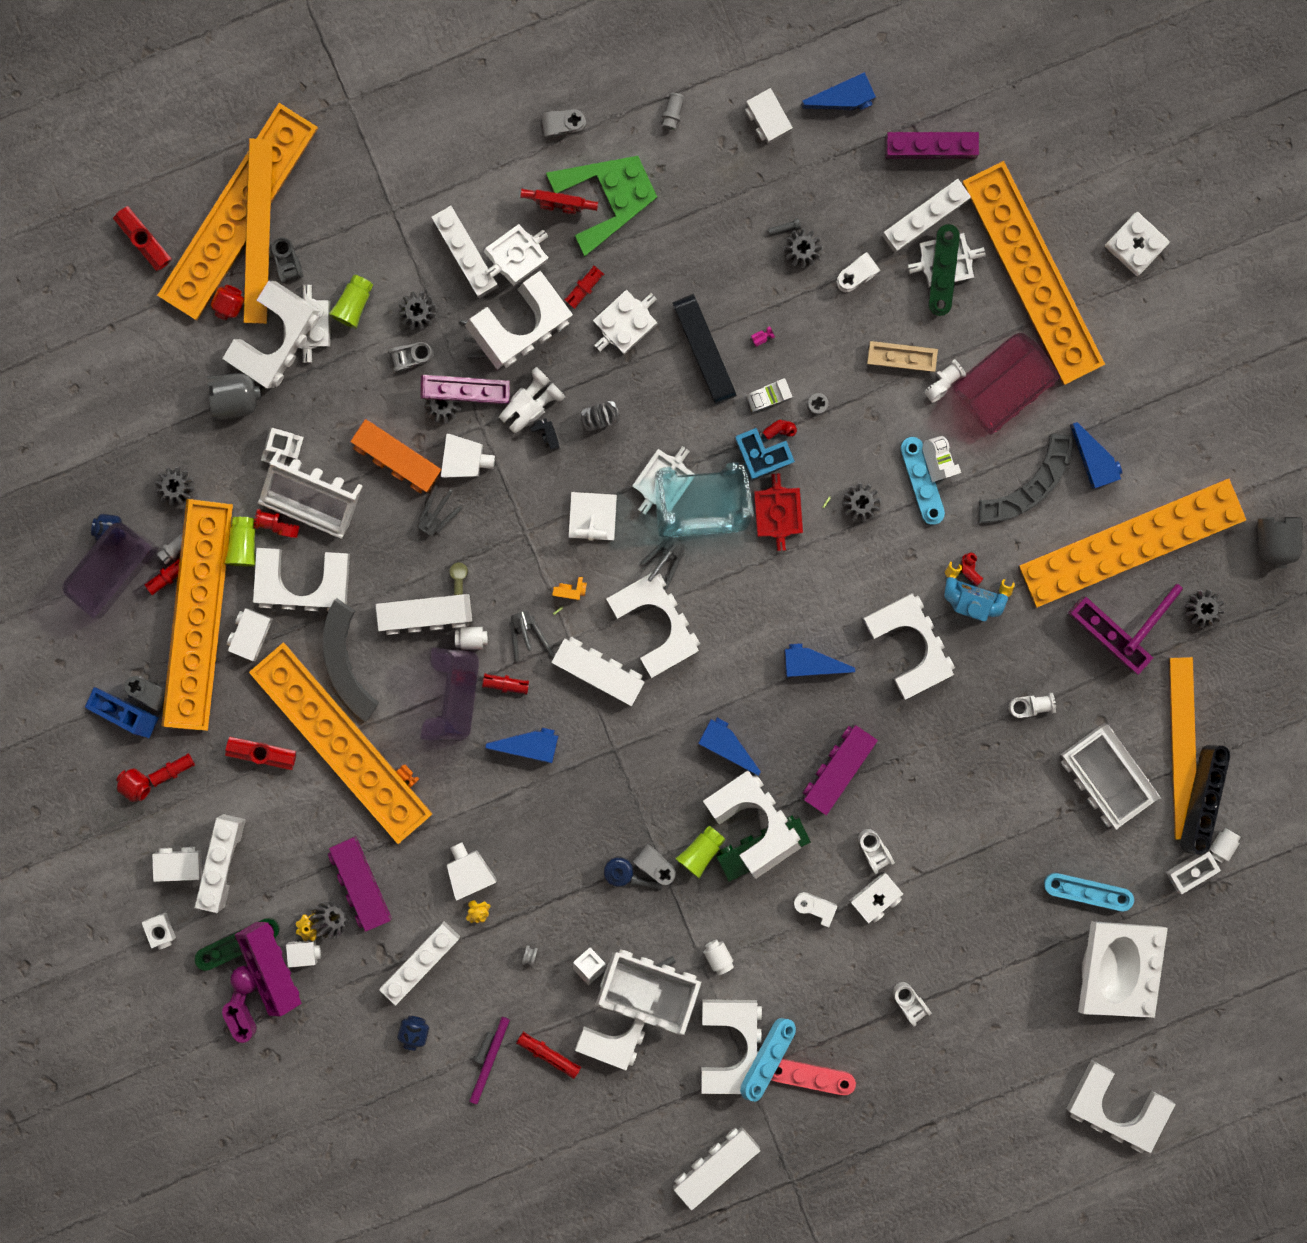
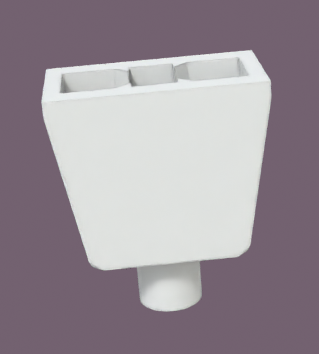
M447 434L441 477H479L480 468H494L495 456L482 454L483 445Z
M463 842L450 847L455 860L447 864V869L456 901L497 882L496 877L477 850L468 854Z

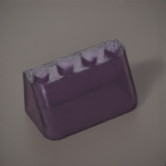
M114 523L105 531L65 580L63 592L92 618H102L159 547L123 523Z

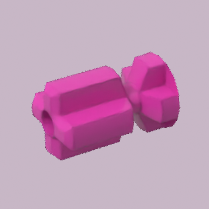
M770 326L767 327V332L765 333L761 330L751 335V339L756 347L767 342V337L775 338Z

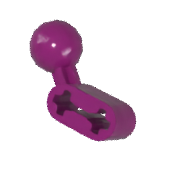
M241 966L236 968L231 974L230 983L234 992L231 1000L224 1005L222 1015L233 1038L239 1043H245L257 1031L256 1024L245 1003L247 994L255 991L257 987L248 966ZM231 1008H233V1009H234V1008H237V1009H238V1012H237V1013H236V1012H233V1013H232L230 1009H231ZM242 1028H243V1029H246V1028H247V1029H248V1033H246V1032L242 1033V1032H241V1029H242Z

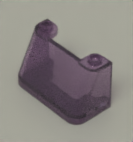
M435 646L432 647L431 665L435 670L447 673L442 716L438 715L437 718H429L423 723L420 739L462 741L469 736L471 731L479 658L472 651Z

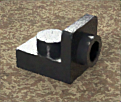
M547 418L533 422L534 426L530 427L532 433L545 429L546 433L542 434L545 447L550 446L551 450L559 449L560 445L553 422H547Z

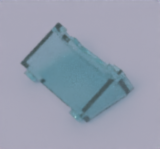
M729 463L722 469L721 473L678 476L677 471L672 470L670 467L661 468L655 473L657 526L660 537L739 532L747 529L754 517L746 464Z

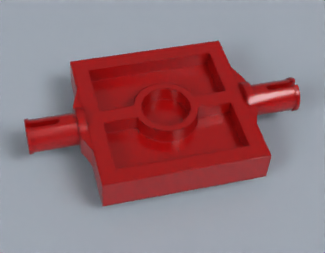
M521 189L520 198L536 201V204L543 210L553 211L554 208H560L563 210V213L576 215V211L581 212L583 209L594 211L598 209V202L585 200L582 197L542 190Z
M777 473V483L775 474H771L772 488L754 491L757 537L776 538L777 551H781L780 542L782 544V551H786L785 537L791 534L803 533L800 488L788 489L781 487V473Z

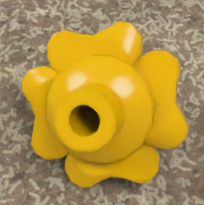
M475 900L468 903L470 909L467 911L466 920L470 923L485 922L489 916L490 904H487L485 901L479 904Z
M304 914L301 920L295 923L298 928L296 934L300 935L304 941L309 939L311 941L316 940L317 930L310 929L314 925L309 920L313 914L309 917Z

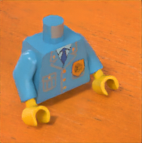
M950 562L945 570V575L948 578L946 579L944 596L950 602L954 611L985 622L989 617L1000 616L1004 611L1008 597L1012 595L1015 583L1013 582L1012 586L1008 587L1004 585L1006 579H1003L999 588V594L957 581L956 578L962 570V566L959 564L954 569L952 562Z

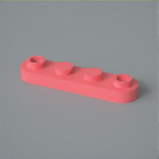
M782 1059L778 1067L782 1068V1072L780 1074L774 1073L771 1079L775 1082L843 1096L851 1094L856 1086L854 1077L848 1072ZM844 1080L849 1083L846 1088L840 1086V1083Z

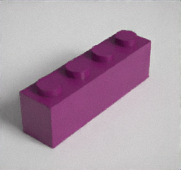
M887 132L885 136V159H976L979 156V132Z
M1082 596L1068 611L1067 614L1133 674L1139 675L1153 659L1140 645L1133 653L1129 652L1126 646L1132 638L1086 596Z
M855 724L852 727L847 726L841 735L843 738L839 746L834 745L828 754L831 757L826 765L823 763L820 765L815 773L818 777L813 784L809 782L802 792L805 795L803 800L826 816L878 741Z
M351 837L331 846L328 853L329 860L339 870L337 878L341 886H346L349 893L346 895L350 907L354 906L358 915L355 916L359 928L363 927L366 932L391 921V914L357 837Z
M255 922L234 934L268 1015L281 1017L302 1004L299 998V991L291 979L290 969L285 965L282 950L277 945L274 931L268 922Z

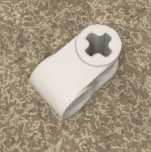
M866 252L839 274L836 280L837 287L842 292H851L862 283L873 278L881 270ZM844 276L852 278L851 285L843 283Z
M865 829L860 832L858 836L859 845L875 874L888 864H895L888 849L875 831ZM867 835L875 837V842L871 846H866L863 843Z
M900 982L894 986L892 990L893 996L913 1027L916 1026V1022L932 1014L908 983ZM902 989L909 990V996L905 999L898 998V994Z

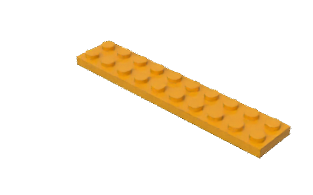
M278 103L256 138L273 140L271 203L318 130L317 126L281 103ZM249 151L157 295L195 320H198L246 244Z
M1002 161L964 180L962 183L971 196L970 199L1062 384L1065 385L1105 365L1005 162Z
M1228 478L1021 564L1019 568L1037 608L1246 521V517Z
M186 499L161 724L163 727L208 731L226 571L225 560L228 551L233 504Z
M284 642L249 672L397 844L433 814Z

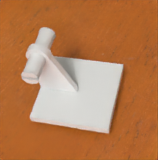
M571 492L569 538L589 539V541H593V539L614 540L617 495Z

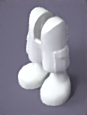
M538 367L532 370L533 381L527 390L520 388L512 396L511 402L499 416L505 423L516 412L520 414V417L516 418L509 427L514 434L530 422L536 421L545 412L543 407L553 400L560 402L566 397L551 383L537 400L533 399V396L550 382Z

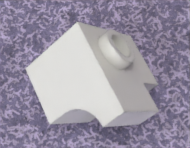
M270 428L261 461L270 463L278 450L282 451L279 461L281 464L285 463L287 456L298 459L304 437Z

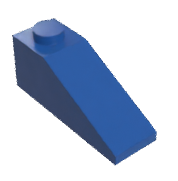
M864 72L803 100L801 105L805 109L855 110L859 108L862 111L873 105L872 102L876 96Z
M1078 422L1070 424L1092 489L1120 480V474L1123 472L1119 461L1115 462L1114 457Z
M803 643L789 644V649H784L787 677L855 672V667L807 647L803 648Z
M96 687L93 688L85 706L86 709L125 730L150 738L159 717Z
M718 717L715 721L710 719L698 744L759 776L761 771L732 730L727 728L729 723Z
M542 727L541 731L536 730L487 742L485 748L552 763L559 735L554 734L555 730Z

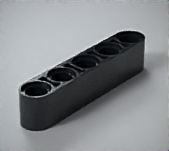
M691 294L672 302L715 405L736 397L733 384L695 295Z
M1206 745L1201 750L1180 842L1182 850L1186 853L1204 855L1209 851L1230 761V751L1225 746Z

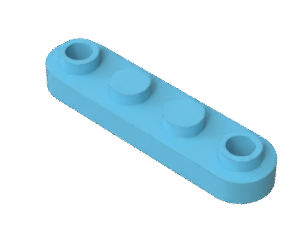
M909 437L902 442L900 451L922 519L927 524L935 525L940 523L945 516L943 504L936 483L931 480L923 454L922 441L916 437ZM910 444L916 446V452L912 453L909 451L908 447ZM931 509H935L937 511V516L935 518L931 517L929 514Z
M1051 873L1044 880V888L1052 896L1118 911H1127L1134 904L1133 894L1125 888L1060 873ZM1053 880L1059 881L1057 888H1052L1051 883ZM1120 895L1125 896V901L1123 903L1118 902V897Z
M779 1018L774 1022L741 1084L740 1092L744 1099L758 1101L763 1096L795 1035L796 1027L792 1020Z

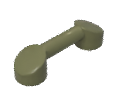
M460 562L453 564L450 568V576L454 579V595H463V580L468 575L467 566Z

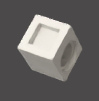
M167 912L142 922L151 948L158 946L160 950L172 945L171 941L176 936ZM156 927L164 929V938H158L155 935L154 930Z
M316 940L295 941L286 944L288 967L316 965L317 959H321L320 945H316Z
M591 948L573 962V970L588 986L605 972L606 964Z

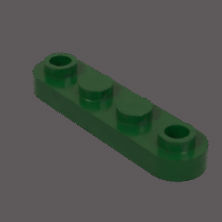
M951 224L941 226L936 232L928 308L931 313L937 316L946 315L952 307L960 233ZM947 231L952 233L951 240H946L944 237ZM939 300L944 301V307L942 309H939L937 307V302Z
M264 918L258 921L268 922L274 931V938L278 936L280 926L275 919ZM239 931L201 948L195 955L196 966L201 970L208 971L242 955L234 935ZM205 954L210 955V962L204 961L203 956Z

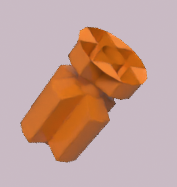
M405 764L396 771L403 781H409L408 786L410 788L419 780L418 777H412L413 772Z

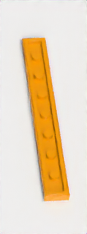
M249 138L243 323L267 324V307L257 301L268 282L272 139Z
M1193 657L1169 658L1174 839H1181L1196 775Z

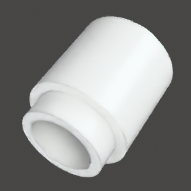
M461 627V630H455L456 648H461V650H483V645H488L487 631H483V627Z
M1227 828L1223 832H1219L1209 849L1213 852L1211 854L1213 858L1221 863L1224 860L1229 862L1240 844L1238 841L1241 837Z
M713 940L705 945L706 949L703 953L712 970L716 971L718 975H722L734 967L732 964L733 959L723 941Z

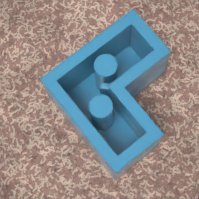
M757 428L735 436V441L751 480L795 462L787 441L765 449Z

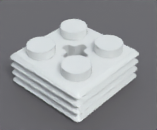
M1136 212L1105 244V247L1131 272L1138 276L1169 244V240L1139 212ZM1133 239H1140L1142 241V248L1138 247L1135 249L1133 247Z

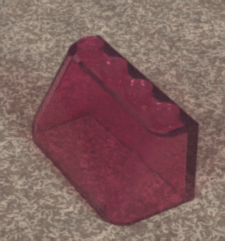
M1017 333L970 370L964 378L962 377L953 387V391L984 430L992 435L999 431L1011 418L1017 416L1029 403L1034 402L1046 389L1052 387L1061 376L1039 344L1024 333Z

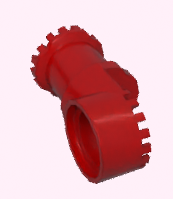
M257 509L255 515L257 519L254 518V529L260 527L270 529L278 535L298 537L300 526L280 522V513L278 512L271 514Z

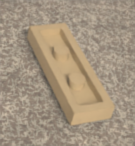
M870 341L867 364L935 372L938 349Z

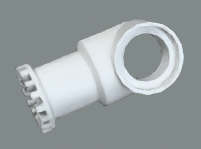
M955 359L942 372L938 371L936 373L940 380L933 383L934 385H930L932 388L928 387L929 390L926 389L925 395L932 403L941 399L948 392L947 389L951 387L953 382L960 377L964 378L966 376V373L962 367L959 368L960 364Z
M1053 693L1042 697H1017L1010 701L1008 709L1014 717H1031L1043 712L1056 713V705L1053 704L1056 702L1054 701ZM1017 701H1022L1025 704V711L1022 714L1015 713L1013 709Z

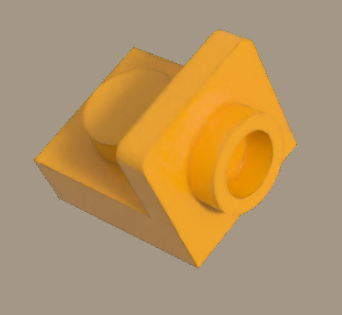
M578 577L576 590H572L573 585L559 583V587L553 588L552 596L580 600V596H585L587 583L583 582V577Z

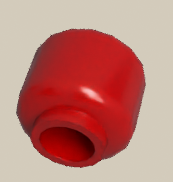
M227 284L225 287H219L211 302V308L215 311L214 315L222 320L237 317L244 303L241 290Z
M135 768L122 771L116 779L118 782L117 791L131 802L144 800L151 791L150 779Z

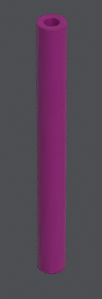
M1175 584L1128 643L1126 649L1129 652L1133 653L1181 593L1183 588L1179 584Z
M501 1017L469 1100L471 1103L478 1104L510 1022L509 1018Z

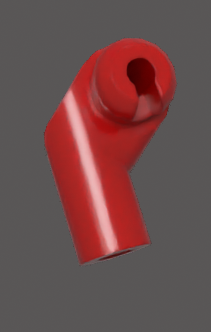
M779 419L762 431V433L768 440L777 434L793 437L797 433V428L793 422Z
M970 552L961 559V573L973 585L978 586L984 578L975 571L977 556Z

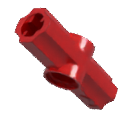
M126 206L116 213L113 217L114 221L157 272L166 267L172 258L130 207ZM146 233L148 235L147 242L142 245L138 244V236Z
M229 736L225 750V756L293 770L297 753L295 750ZM258 747L266 750L267 755L265 759L256 757L255 751Z

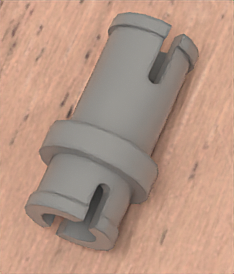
M670 93L667 110L663 112L662 116L664 118L662 127L669 130L676 129L677 122H680L681 118L679 113L684 99L683 95Z
M183 532L168 545H163V549L157 553L165 564H168L172 559L178 558L176 555L181 552Z

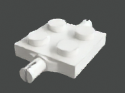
M520 224L515 226L485 248L484 253L493 262V266L485 271V275L488 276V279H492V277L500 272L513 286L547 262L548 257L539 245L540 242L548 238L547 233L541 230L538 234L532 236Z
M964 233L960 234L955 282L974 278L972 259L985 257L984 247L970 250L966 244ZM952 236L945 237V239L951 240ZM935 240L919 243L921 262L908 264L910 274L923 271L929 288Z
M302 285V299L320 310L317 315L319 317L318 322L312 329H309L306 334L307 340L301 347L303 349L302 363H312V349L330 347V316L328 315L330 313V301L312 299V285ZM284 324V340H285V337H286V328H285V324Z
M625 290L593 320L604 336L594 346L601 352L611 343L617 346L625 355L658 324L647 309L657 300L656 297L650 293L641 302Z
M682 446L675 457L669 456L658 449L632 487L640 491L646 498L638 509L642 511L647 505L642 512L646 515L653 504L659 505L670 512L694 478L695 474L682 463L690 452L686 449L681 456L685 447Z

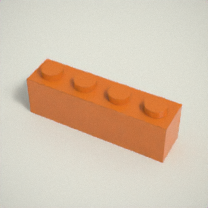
M367 419L364 420L350 441L355 444L354 450L363 456L367 452L374 457L372 462L381 468H384L385 465L393 470L391 472L393 476L401 481L406 478L412 482L410 487L420 494L423 490L428 493L442 472V469Z

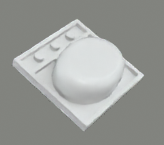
M1091 921L1088 946L1082 961L1083 981L1078 1012L1082 1014L1155 1018L1168 928Z

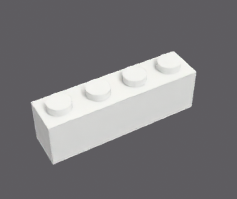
M957 179L884 231L882 237L892 251L896 253L966 203L971 196L959 179Z
M452 206L432 216L434 223L478 298L497 289L498 285L494 278L488 279V276H486L485 271L488 268Z
M469 594L376 604L378 631L386 630V635L400 634V629L408 628V633L422 631L421 627L430 626V630L444 629L443 624H452V628L466 627L465 622L472 621Z
M570 637L569 640L566 638L563 640L551 663L628 705H633L645 681L641 680L643 675L632 669L629 673L621 669V663L610 659L609 662L602 659L601 656L603 654L593 648H590L589 651L582 648L583 643L573 637Z
M443 921L379 990L396 1006L459 940L460 936Z
M740 1127L738 1130L736 1128L732 1129L726 1135L727 1140L721 1145L719 1143L715 1144L708 1151L710 1154L704 1160L699 1158L691 1166L693 1169L689 1173H682L675 1179L674 1191L691 1210L697 1207L760 1152L758 1144L743 1127Z

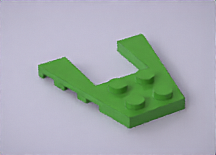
M639 156L546 173L555 193L566 191L597 176L613 209L615 217L575 235L584 257L657 199V195Z

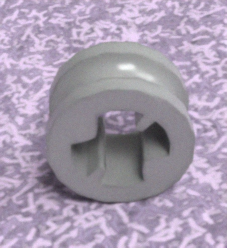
M821 393L813 394L808 400V408L814 414H821L828 407V399ZM817 397L823 399L821 402L824 401V407H820L819 410L814 409L815 405L812 406V401H816Z
M527 945L522 965L529 964L533 968L538 948L531 949Z

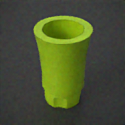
M354 274L328 315L348 327L357 329L373 284L367 279Z
M232 517L225 565L255 567L254 518Z
M708 826L703 834L700 833L689 847L675 859L700 879L709 862L719 851V847L723 844L725 838L711 826Z

